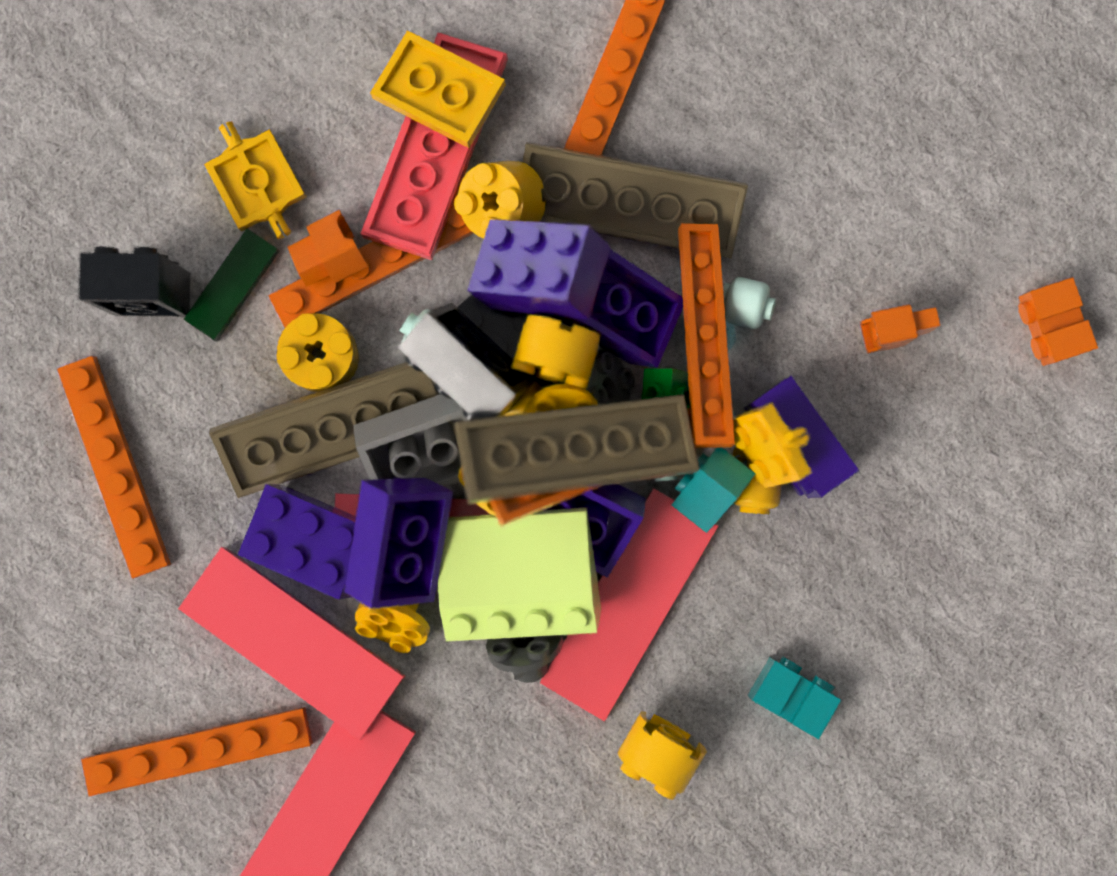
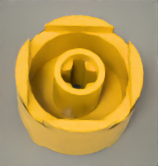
M509 160L481 163L469 170L460 184L459 193L455 197L454 206L457 213L462 216L467 227L477 236L484 238L490 219L540 222L545 211V201L542 202L541 189H544L537 172L524 162Z
M307 313L300 315L290 322L283 330L277 345L276 359L281 370L289 380L309 391L319 392L350 381L358 367L359 353L352 333L339 321L328 315ZM322 347L321 350L326 353L323 359H315L312 355L313 350Z
M528 315L523 325L512 369L532 375L537 370L536 378L552 383H558V380L563 381L566 378L564 384L574 385L586 390L601 336L574 325L570 327L561 324V321Z
M641 711L617 754L623 761L620 767L623 773L638 781L643 777L655 784L654 789L659 794L674 800L677 793L681 794L685 791L707 750L700 742L696 748L688 742L691 735L674 723L655 714L651 720H648L646 712Z

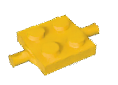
M233 121L226 122L232 136L224 124H222L219 130L229 147L220 156L208 161L204 165L236 226L242 232L259 222L269 221L277 239L284 238L278 224H280L284 234L288 236L292 231L289 229L282 213L289 206L307 196L273 133L269 129L254 138L241 139Z
M773 403L733 417L736 446L733 450V456L740 455L736 458L740 462L748 460L750 464L749 469L755 473L753 478L761 483L764 488L799 481L812 473L799 447L808 442L809 435H802L806 432L803 428L790 430L782 421Z

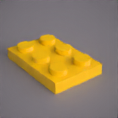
M407 30L370 94L372 99L470 148L503 92L506 83L505 79Z

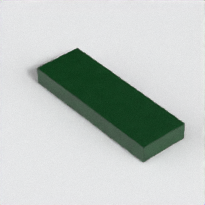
M246 228L183 320L217 342L273 262L279 250Z

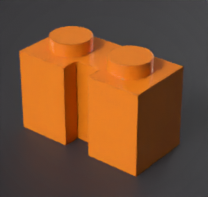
M1073 277L1019 296V315L1023 323L1029 326L1033 337L1031 339V349L1034 356L1041 360L1042 366L1098 349L1089 320L1085 321L1080 307L1083 306Z

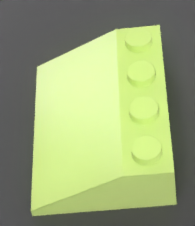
M587 508L539 511L504 526H500L496 515L491 514L449 517L438 577L439 609L446 641L597 633L602 608Z

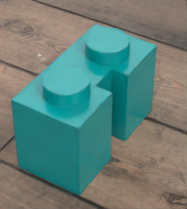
M716 448L710 457L704 453L701 454L698 458L700 470L696 473L686 474L675 487L680 494L671 504L706 533L736 501L755 475L752 470L723 448Z
M782 656L779 662L769 657L747 696L755 703L819 740L841 702L840 698L832 694L835 687L816 675L812 681L801 676L799 673L802 667Z

